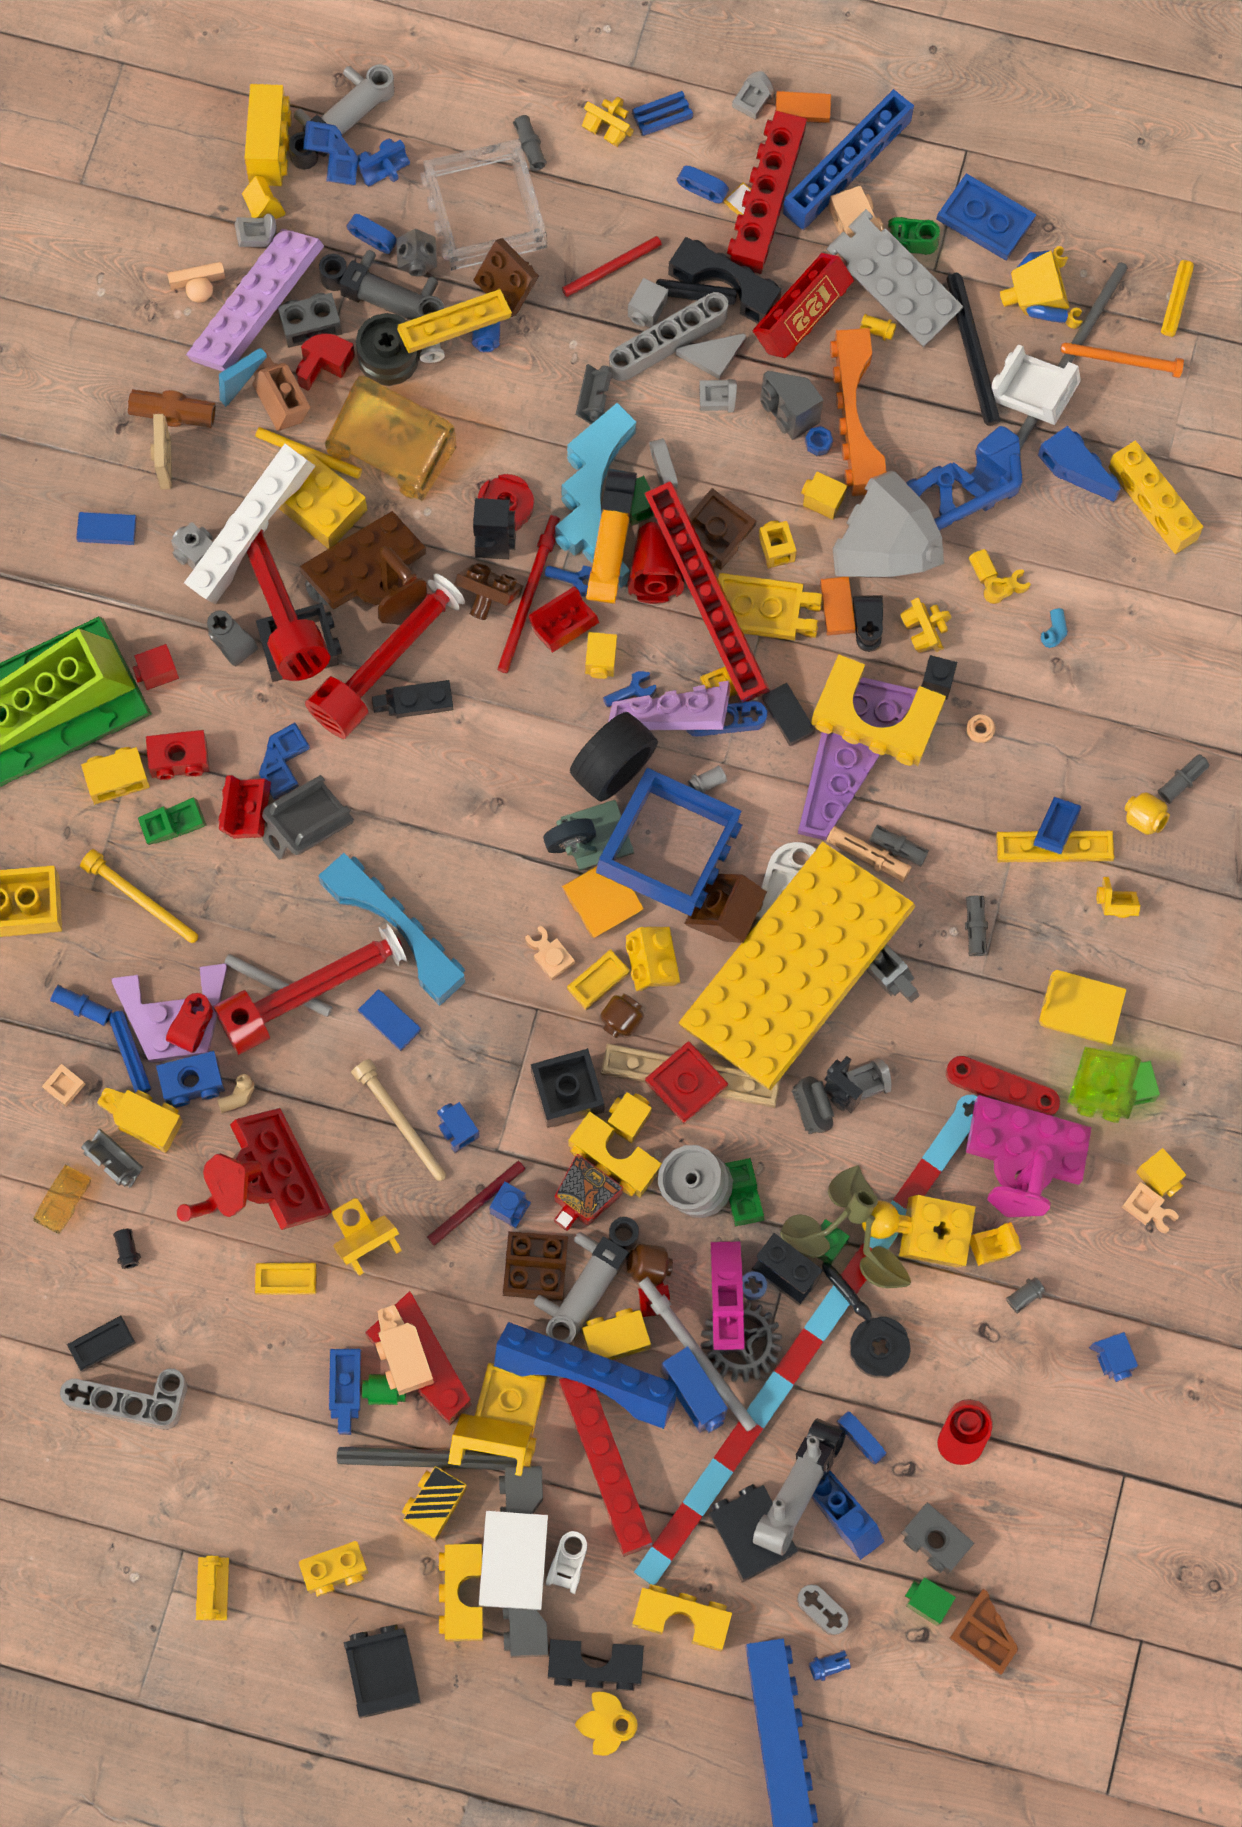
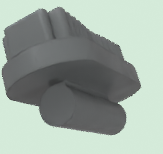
M811 1076L801 1079L798 1084L793 1086L791 1092L796 1100L795 1102L798 1103L797 1106L800 1110L805 1131H808L809 1134L816 1132L824 1133L833 1127L834 1113L823 1081H818Z

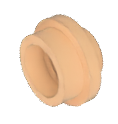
M975 715L967 723V735L974 742H988L994 736L995 724L986 715ZM982 726L986 732L978 733L975 728Z

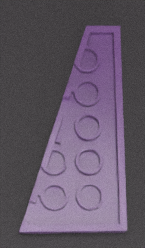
M862 677L853 697V706L857 715L865 723L880 728L891 727L905 718L917 690ZM822 732L798 834L827 840L830 831L843 815L880 755L872 752L868 746L861 743L851 744L838 734Z

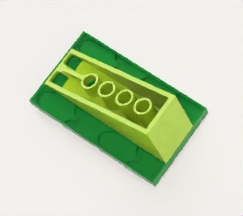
M98 616L0 663V787L23 775H28L73 751H78L109 734L112 735L152 714L104 618Z

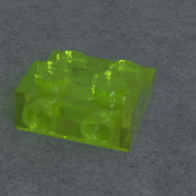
M1085 1047L1067 1102L1077 1108L1078 1114L1085 1117L1094 1118V1114L1099 1113L1103 1114V1119L1114 1123H1119L1120 1118L1129 1119L1138 1092L1132 1087L1141 1059L1133 1055Z

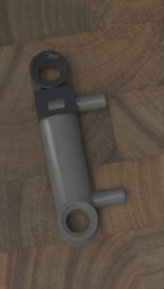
M372 250L366 251L360 263L351 260L348 267L344 258L339 254H328L320 260L319 270L322 285L330 291L340 290L341 296L357 303L361 299L407 320H413L429 312L444 309L441 299L432 296L439 283L434 277H429L421 294H418L370 273L369 269L376 258V254ZM331 270L339 271L335 275L328 274Z

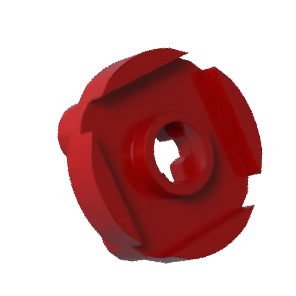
M512 474L498 475V478H494L491 481L489 479L482 485L478 498L504 500L506 497H510V502L513 504L510 510L515 511V531L522 528L523 524L530 519L533 513V493L522 478Z

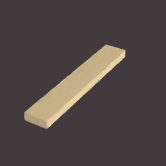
M606 1044L601 1074L646 1083L645 1078L670 1056ZM711 1064L728 1082V1087L716 1097L775 1108L780 1080L770 1091L741 1069Z

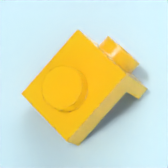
M1103 877L1102 887H1097L1096 900L1097 904L1102 905L1104 915H1115L1120 918L1139 916L1140 903L1137 892L1112 891L1110 878Z
M1011 1222L1005 1223L996 1229L973 1234L970 1239V1246L978 1266L1006 1259L1021 1250L1018 1234L1015 1232Z

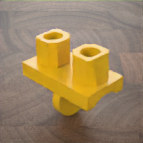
M616 97L613 102L604 99L601 106L608 109V112L590 102L586 103L584 110L587 114L584 117L582 127L596 135L601 124H607L610 127L604 136V140L616 147L624 140L625 136L631 137L634 132L629 124L617 118L619 115L625 119L629 111L622 108L624 102L622 98Z
M919 597L912 600L913 606L900 615L908 630L919 624L923 628V632L911 637L915 650L920 653L932 648L936 652L944 649L935 627H938L941 634L948 631L946 622L952 618L950 612H940L938 605L930 607L932 613L930 617L925 604L921 603Z

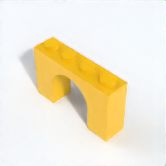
M838 654L814 710L811 724L815 725V728L823 733L830 734L833 732L842 736L848 743L866 745L876 754L885 755L886 753L896 757V760L904 765L911 766L914 764L919 766L943 708L946 696L919 686L911 707L901 722L885 728L871 726L857 715L853 706V697L863 676L865 664Z

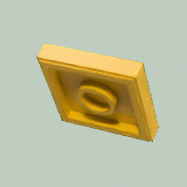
M488 1363L475 1416L533 1426V1437L547 1377L541 1375L522 1377L497 1368L492 1363Z

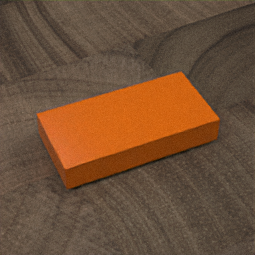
M777 91V111L807 118V122L830 123L831 94Z
M849 577L821 579L820 587L827 636L855 633L856 628Z

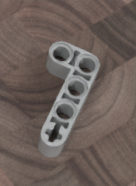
M166 1369L159 1374L153 1395L80 1379H70L62 1385L60 1396L62 1401L73 1410L169 1430L174 1428L180 1420L188 1384L180 1371ZM171 1377L180 1379V1385L175 1391L165 1390V1383ZM78 1388L82 1394L90 1396V1402L83 1397H76L75 1401H73L69 1394L70 1392H76ZM104 1394H111L113 1396L112 1404L107 1408H100L98 1406L99 1398ZM132 1401H142L143 1408L141 1412L136 1415L128 1414V1406ZM163 1407L172 1408V1416L167 1421H159L157 1419V1413Z

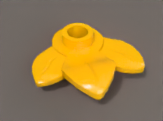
M606 1692L592 1693L594 1711L581 1716L576 1721L575 1726L584 1736L595 1739L593 1742L594 1755L606 1756L614 1753L621 1741H627L635 1735L638 1723L632 1712L622 1709L621 1703L616 1696ZM620 1719L626 1720L628 1723L627 1730L619 1731L616 1728L617 1721Z

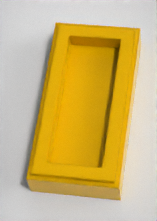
M610 949L567 986V990L587 1010L630 973V969Z
M256 1263L255 1294H316L317 1264Z

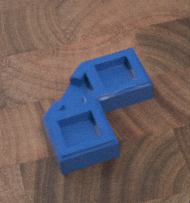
M306 121L303 149L329 154L327 182L351 186L356 185L359 157L346 143L336 125Z
M295 722L269 737L265 757L259 771L261 779L265 778L271 782L270 795L273 800L299 787L286 762L310 749L309 744Z

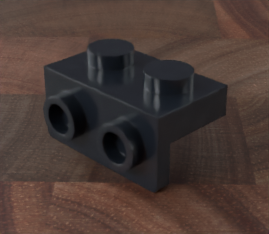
M846 1056L842 1062L837 1059L827 1070V1076L824 1079L826 1081L825 1090L832 1097L830 1101L841 1111L846 1109L852 1113L859 1105L864 1091L845 1076L852 1060Z

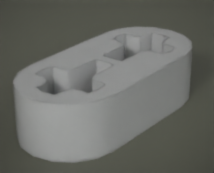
M664 438L650 441V452L660 484L663 485L671 481L675 488H678L677 477Z
M811 1584L800 1590L797 1597L798 1606L825 1633L835 1636L841 1634L848 1626L846 1612L823 1589ZM815 1591L819 1595L816 1600L823 1608L819 1610L813 1604L807 1607L804 1604L806 1601L805 1592L812 1594ZM826 1610L832 1616L838 1613L841 1616L839 1623L842 1625L841 1628L834 1626L830 1629L826 1625L829 1619L823 1614V1611Z

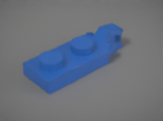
M330 1349L329 1411H331V1419H338L339 1435H351V1418H359L361 1349Z

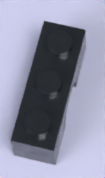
M475 498L473 517L475 558L509 560L510 550H515L516 546L515 511L510 510V500Z
M550 1639L548 1679L554 1680V1686L572 1687L573 1681L585 1682V1688L603 1689L604 1683L616 1684V1690L634 1691L635 1685L641 1686L644 1646L613 1644L610 1661L603 1667L593 1668L588 1666L582 1659V1641Z

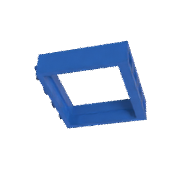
M646 768L598 860L596 873L686 915L692 916L695 908L701 909L708 893L704 890L707 884L713 885L720 870L716 866L719 860L725 862L730 852L731 846L727 845L730 838L736 839L743 824L738 823L742 811L652 769ZM650 793L725 826L691 896L615 861Z

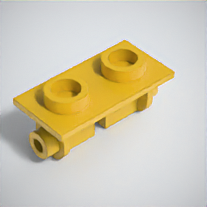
M219 1556L198 1557L196 1620L227 1621L229 1558Z

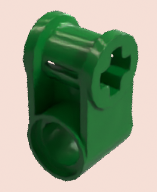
M894 217L888 221L890 233L910 253L928 255L937 250L940 228L933 220ZM929 235L933 238L923 239L921 236Z

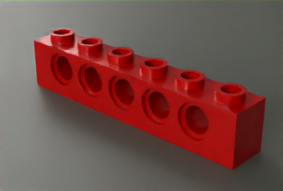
M775 110L773 120L768 119L766 122L764 136H767L765 144L760 143L756 159L760 160L758 167L753 166L750 174L749 183L753 185L751 191H745L742 201V207H745L743 215L738 214L734 228L735 231H738L736 239H730L727 254L731 255L732 262L739 266H747L754 273L762 274L807 123V118ZM777 142H783V143H785L786 145H784V146H778V145H776L775 143H777ZM768 166H776L779 169L772 170ZM768 189L771 193L766 194L761 192V190ZM761 213L764 217H755L753 214ZM754 237L757 240L752 242L746 240L745 238Z

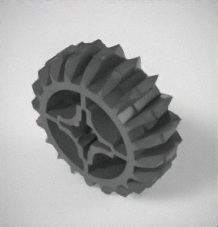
M746 1301L743 1318L753 1321L760 1328L750 1330L744 1328V1336L750 1338L747 1340L746 1350L745 1348L714 1350L713 1320L706 1319L705 1325L711 1331H701V1337L710 1339V1341L701 1343V1349L711 1350L705 1355L709 1360L715 1359L712 1364L716 1369L719 1366L723 1367L720 1372L722 1378L726 1376L727 1371L732 1372V1382H736L738 1374H742L743 1382L747 1383L750 1372H752L756 1380L760 1379L759 1368L769 1373L771 1368L766 1361L774 1364L778 1361V1358L771 1352L778 1353L782 1350V1346L773 1343L782 1339V1334H772V1331L779 1327L778 1322L768 1325L767 1322L771 1319L772 1313L768 1312L762 1317L760 1315L763 1308L762 1305H758L755 1312L751 1311V1301ZM765 1336L766 1350L755 1361L751 1346L759 1338ZM737 1353L742 1357L743 1361H746V1364L732 1363L722 1355Z

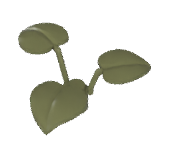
M859 1165L842 1171L829 1184L828 1195L835 1205L845 1208V1210L827 1229L821 1231V1226L815 1219L802 1214L789 1217L782 1227L780 1234L783 1240L805 1257L815 1258L828 1252L830 1244L824 1236L829 1235L846 1217L855 1224L866 1222L863 1248L866 1257L860 1261V1269L864 1277L873 1285L881 1288H902L911 1284V1279L906 1269L891 1251L881 1246H876L870 1251L871 1227L875 1219L871 1213L875 1209L878 1199L865 1180Z

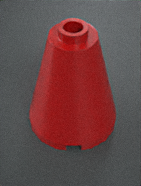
M648 522L639 528L627 582L630 595L633 593L637 596L638 601L650 604L668 602L669 596L676 594V597H678L684 590L683 575L657 522Z

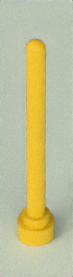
M91 849L82 859L80 868L88 874L101 875L188 942L195 943L198 940V934L108 867L103 859L104 856L97 850Z

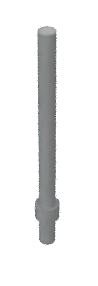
M648 1277L638 1283L652 1302L650 1305L657 1315L661 1314L683 1346L690 1348L717 1392L745 1430L748 1432L757 1425L673 1312L670 1307L672 1304L665 1294L662 1296Z

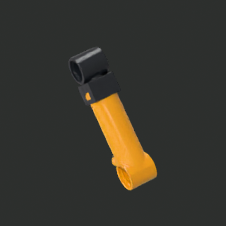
M610 468L608 470L586 600L615 604L621 564L637 481V473Z

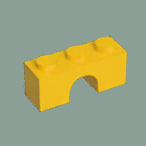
M589 1112L568 1139V1146L571 1147L570 1152L574 1156L579 1154L584 1159L589 1160L596 1168L619 1182V1185L623 1187V1192L632 1197L635 1194L641 1198L659 1174L662 1163L640 1147H637L628 1158L616 1159L607 1152L606 1145L614 1135V1128Z
M482 1544L445 1545V1552H439V1571H445V1584H439V1603H445V1615H439V1634H445L446 1642L483 1641V1608L468 1607L458 1597V1591L463 1582L472 1578H481Z
M650 1584L649 1589L642 1587L632 1627L662 1635L665 1622L669 1617L676 1614L685 1615L694 1625L692 1644L720 1652L723 1650L732 1616L731 1612L726 1611V1605L709 1601L708 1606L696 1603L697 1597L679 1593L678 1597L666 1594L668 1589Z

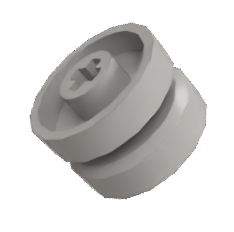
M685 1145L673 1150L664 1159L659 1169L658 1185L662 1196L670 1205L693 1218H706L718 1213L727 1204L732 1193L733 1179L729 1168L711 1151L698 1145Z

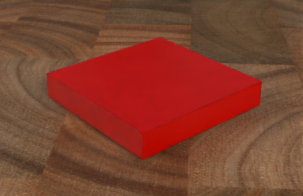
M690 1041L686 1042L645 1078V1082L683 1124L728 1087V1082Z

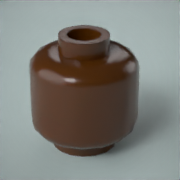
M625 993L622 996L614 995L600 1014L601 1020L605 1023L603 1029L615 1038H618L620 1034L630 1037L644 1018V1014L641 1011L643 1006Z
M639 1244L634 1250H630L627 1258V1273L631 1274L635 1282L640 1283L648 1277L654 1285H660L665 1277L670 1276L672 1273L673 1259L668 1257V1252L664 1247Z

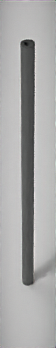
M1122 262L1117 264L1072 340V344L1083 345L1127 271L1128 267ZM1064 354L1058 367L1064 369L1067 363H1072L1076 356ZM1030 415L1027 416L1017 433L1020 450L1039 420Z

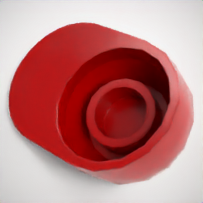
M973 1399L961 1400L953 1405L937 1440L938 1450L944 1459L956 1465H966L980 1457L993 1428L992 1415L987 1406Z

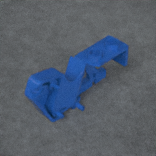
M1005 426L996 428L977 445L975 450L977 464L973 473L969 474L953 462L944 467L937 466L931 469L926 476L918 480L913 478L906 482L919 497L926 489L936 484L939 486L940 516L934 519L939 531L951 525L954 521H959L981 509L987 511L994 507L995 503L1007 497L1010 499L1019 493L1022 485L1019 437ZM954 480L959 482L964 489L976 498L956 508L952 497Z

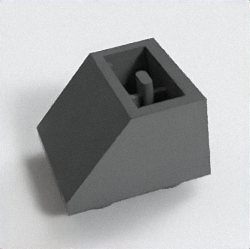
M767 371L763 374L760 402L767 412L771 411L776 417L777 426L782 433H787L793 440L820 423L824 399L808 378Z

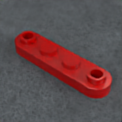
M954 1057L946 1068V1077L952 1085L977 1095L1054 1116L1060 1107L1059 1095L1053 1089L969 1057ZM964 1066L967 1069V1073L964 1075L959 1074L957 1067ZM1046 1097L1050 1100L1051 1104L1044 1106L1041 1104L1040 1099Z

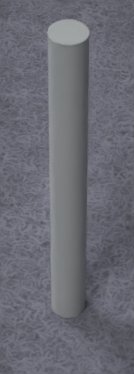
M228 954L224 964L275 991L289 985L231 954ZM316 998L302 1004L326 1017L330 1015L333 1009L332 1006Z

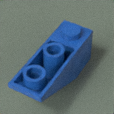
M1066 426L1041 444L1038 456L1056 477L1114 502L1117 499L1121 489L1117 478L1113 474L1107 473L1102 467L1100 458L1085 447L1082 437L1077 432H1073L1069 426Z
M829 1471L825 1480H820L811 1498L844 1542L861 1560L885 1541L875 1521L836 1476Z

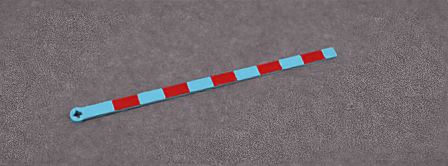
M965 1095L958 1100L954 1113L892 1200L891 1204L900 1215L906 1216L909 1197L916 1195L925 1196L968 1135L973 1114L969 1117L965 1116V1108L962 1106L965 1104L975 1105V1099L978 1096ZM895 1232L886 1239L870 1237V1251L876 1246L889 1249L899 1233ZM864 1242L841 1274L855 1291V1294L860 1291L867 1280L860 1269V1261L866 1257L863 1252ZM834 1285L748 1407L747 1412L757 1425L747 1432L740 1422L737 1423L634 1571L636 1575L649 1584L656 1585L850 1305Z

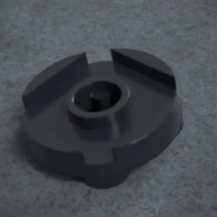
M889 1317L871 1318V1321L865 1320L857 1326L852 1334L850 1357L855 1366L867 1376L883 1379L889 1378L898 1373L909 1359L911 1348L908 1334L899 1322ZM881 1340H884L886 1342L885 1348L888 1349V1352L886 1354L882 1352L879 1355L875 1354V1348L872 1346V1343H879Z

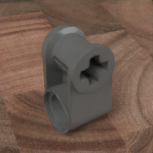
M222 610L210 614L207 620L209 637L233 666L237 667L258 650V646L253 638L238 625L230 614Z

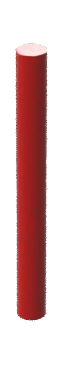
M655 236L562 287L564 295L569 297L662 246L661 240L658 236Z

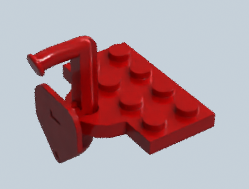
M281 1108L235 1119L230 1126L241 1150L233 1158L222 1153L216 1154L204 1165V1179L212 1196L200 1203L192 1205L182 1204L177 1209V1217L182 1222H187L192 1218L211 1214L218 1210L224 1216L231 1217L246 1206L248 1199L257 1204H269L281 1230L322 1219L332 1213Z

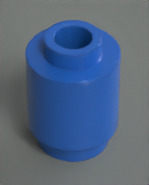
M501 321L472 331V345L480 352H492L495 348L499 347Z

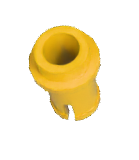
M865 313L860 329L869 328L870 334L883 337L882 340L886 341V339L892 340L897 324L892 323V319L885 321Z

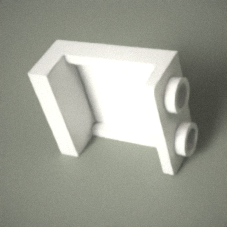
M1018 344L1014 352L1008 354L1001 374H997L992 382L991 388L995 401L998 404L1055 425L1081 381L1079 367L1068 362L1063 369L1026 355L1024 346Z

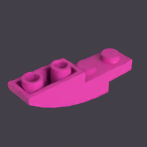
M741 1241L711 1242L714 1350L744 1349Z

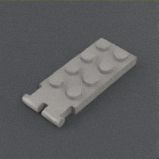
M865 209L848 226L855 235L850 238L843 231L826 250L832 255L838 253L849 264L846 268L850 274L924 348L963 309V306L886 228L880 231L870 221L873 218L872 214Z

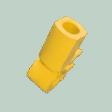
M986 549L974 552L969 557L980 583L985 585L984 598L991 604L1000 603L1003 598L1011 596L1013 592L1024 593L1031 586L1030 582L1025 584L1017 582V578L1022 577L1024 574L1023 569L1014 571L1010 578H997L998 572Z

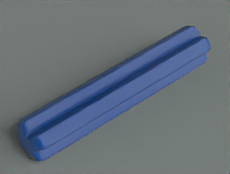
M123 1011L113 1012L108 1018L135 1092L140 1090L147 1093L151 1090V1086Z

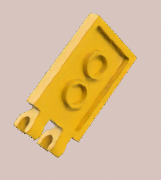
M719 573L718 580L744 634L794 641L796 633L816 638L818 620L799 618L801 607L811 611H821L822 594L803 592L804 584Z

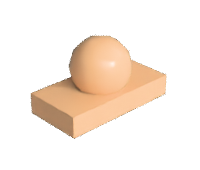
M221 262L168 272L167 274L171 290L186 287L187 296L197 303H203L212 296L213 285L211 282L225 279Z

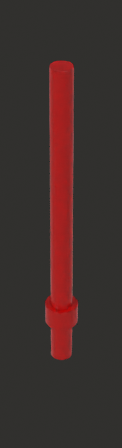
M550 515L544 534H541L537 543L539 549L497 668L502 673H508L548 554L553 551L555 546V526L560 522V518Z

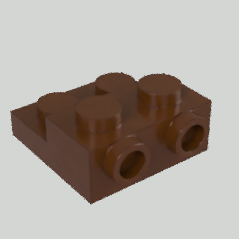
M713 488L689 514V518L712 567H717L719 570H722L735 555L739 545L757 523L754 518Z

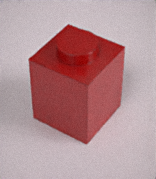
M167 644L134 655L137 665L132 667L138 683L144 682L146 690L179 679Z

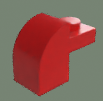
M318 334L305 341L301 346L303 359L296 369L299 387L309 391L322 369L342 378L355 358L354 344L333 334Z

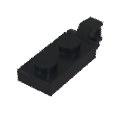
M450 680L393 687V689H387L386 694L372 696L374 713L389 711V716H396L397 718L454 710Z

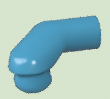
M1061 608L1050 611L1052 626L1041 634V642L1045 647L1053 648L1058 646L1068 634L1064 610Z

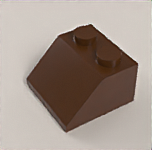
M718 873L714 884H707L704 890L708 895L702 908L696 907L692 916L688 915L684 924L725 942L744 943L751 931V926L757 913L763 906V900L767 891L743 874Z

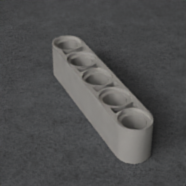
M719 292L710 293L613 349L609 355V367L613 373V379L626 381L672 355L678 347L687 346L722 326L727 319V298ZM713 307H717V308H719L721 311H720V312H712V311H710L709 309H710V308H713ZM695 321L698 324L695 326L687 325L686 322ZM666 334H671L674 336V338L665 339L662 336ZM648 348L651 351L648 353H642L639 351V349ZM619 361H624L628 365L620 367L617 366L615 363Z

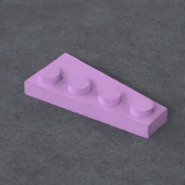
M729 680L719 682V687L708 689L705 688V685L693 687L694 691L677 694L676 690L665 692L661 697L654 699L647 695L612 702L609 721L623 712H629L649 730H723L731 690Z

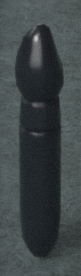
M823 1262V1272L845 1300L853 1307L854 1312L866 1321H871L872 1314L868 1305L860 1301L855 1291L831 1264Z

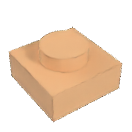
M61 1064L43 1084L42 1088L67 1107L86 1084Z

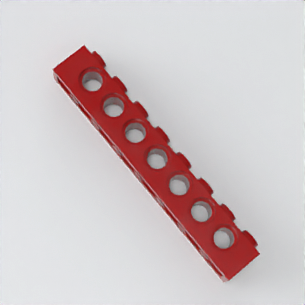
M669 481L644 493L742 702H749L769 692L770 689L675 486Z

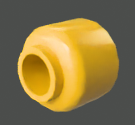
M1148 792L1141 793L1137 797L1132 796L1125 805L1127 823L1145 835L1161 832L1170 817V814L1167 812L1168 807L1166 803Z

